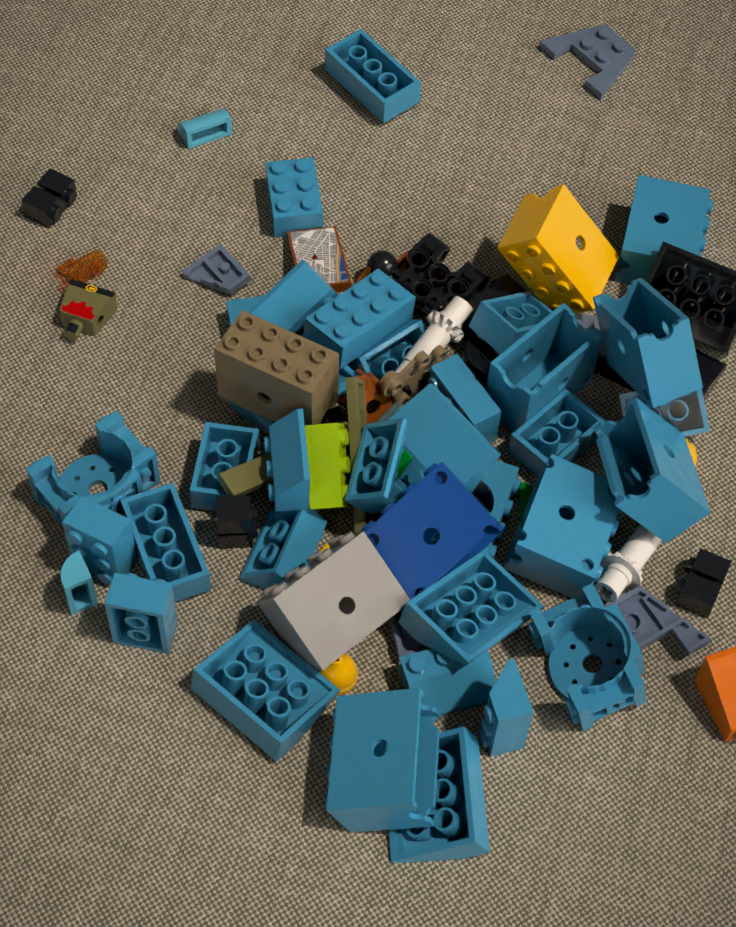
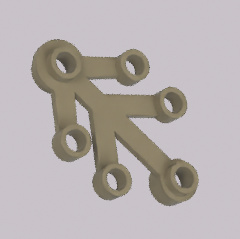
M441 345L436 346L429 355L425 351H420L399 373L395 371L387 372L379 382L382 394L385 396L392 395L394 398L393 403L401 409L411 398L424 389L419 385L418 381L429 377L430 367L428 366H433L449 358L447 357L448 351ZM403 386H408L411 392L410 396L402 391Z

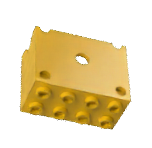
M564 184L550 189L541 198H538L536 193L524 195L497 247L543 304L554 311L564 303L575 314L594 310L593 297L602 293L619 257L618 253ZM577 237H579L582 243L581 250L576 245Z

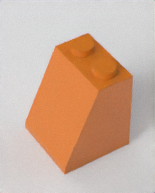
M735 646L706 656L694 681L725 742L733 739L736 740Z

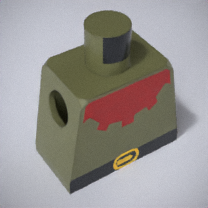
M70 279L59 311L62 326L65 327L64 336L69 340L76 341L81 333L90 336L97 335L118 309L116 293Z

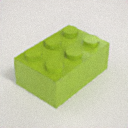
M341 423L305 425L310 474V509L353 508L352 504L345 501L351 478L349 425Z

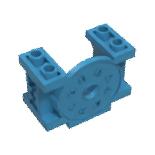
M117 410L110 415L102 417L95 424L100 454L84 456L74 461L63 471L60 478H58L55 461L49 454L42 459L34 461L26 469L33 498L39 505L43 504L62 527V521L80 496L123 516L120 499L148 491L160 483L156 452L150 446L145 448L125 426L124 417ZM95 484H103L107 487V490L101 493H94L92 495L89 492L90 488Z
M593 583L582 588L583 594L544 612L541 611L540 607L530 611L529 614L532 622L528 623L530 635L537 650L543 648L546 656L550 655V676L556 689L566 698L567 711L573 724L579 723L583 731L594 727V721L635 703L636 707L647 703L645 683L640 674L645 673L642 652L618 605L614 603L605 608ZM590 656L600 658L602 661L600 670L594 673L585 671L583 662L586 658Z

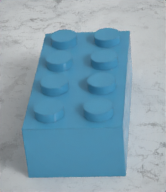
M362 29L325 49V70L383 124L420 102L421 82Z
M376 269L307 316L304 322L303 337L338 352L339 369H342L411 320L416 297L380 269Z
M174 483L120 499L123 516L131 520L136 552L146 578L149 580L155 578L162 579L172 584L174 602L210 591V573Z

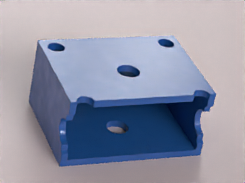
M443 462L438 465L436 463L431 465L424 472L423 475L425 477L418 484L415 482L410 484L403 491L402 494L404 496L397 503L391 502L381 512L383 514L382 517L376 522H369L360 531L365 532L410 600L480 553L505 531V528ZM440 534L439 541L433 544V538Z

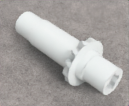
M454 296L443 311L432 310L427 316L430 324L429 327L406 354L395 372L399 373L420 351H425L429 355L438 345L445 349L450 341L458 343L464 337L460 329L461 325L473 311L471 305L463 298ZM407 385L403 386L404 389L409 390Z
M639 525L619 552L615 554L608 553L606 559L601 561L603 575L595 585L600 598L607 602H614L623 590H632L639 586L643 581L641 577L643 571L641 569L661 544L662 540L642 525Z

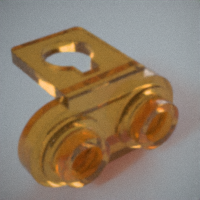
M95 249L78 260L69 259L56 267V272L63 276L67 282L73 279L86 283L95 277L96 273L101 274L106 269L107 261L105 260V254Z

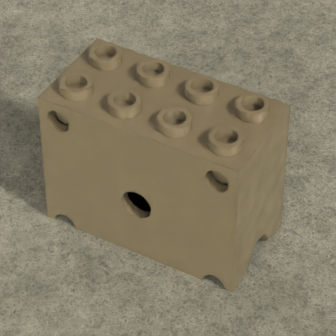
M241 311L214 348L218 396L271 421L276 422L294 410L303 408L305 425L321 424L326 411H331L339 400L338 352L246 311ZM261 393L267 395L271 400L264 398Z

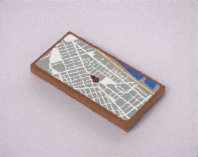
M336 226L287 231V240L294 267L303 259L326 279L336 292L345 291L352 286Z

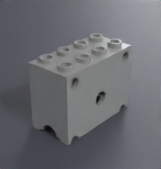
M350 531L345 535L340 534L328 542L330 548L322 552L318 550L306 559L308 564L301 568L297 566L284 575L285 581L278 585L274 583L262 592L264 597L257 601V604L286 646L319 671L327 668L399 612L410 600L364 531L355 534Z

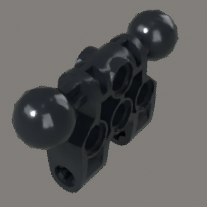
M432 233L426 234L408 251L405 272L398 269L397 258L393 253L386 250H378L372 253L366 264L368 274H371L376 269H380L416 297L414 309L427 315L432 310L443 311L454 296H459L469 303L472 295L478 291L481 292L490 279L488 274L470 261L465 263L458 271L451 272L442 263L448 256L451 247ZM472 312L461 325L460 329L464 337L460 341H466L475 333L469 327L474 316Z

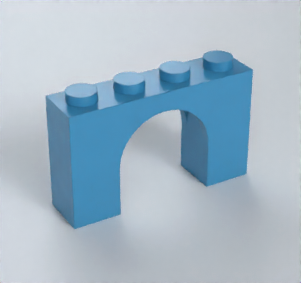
M496 461L473 492L487 501L491 514L505 528L506 523H502L504 516L509 517L514 501L510 499L512 494H518L522 479L518 478L519 467ZM502 533L501 535H499L497 538H498V539H501L502 536H503V533ZM440 534L433 538V544L439 541ZM495 540L484 549L493 559L498 546L494 545Z

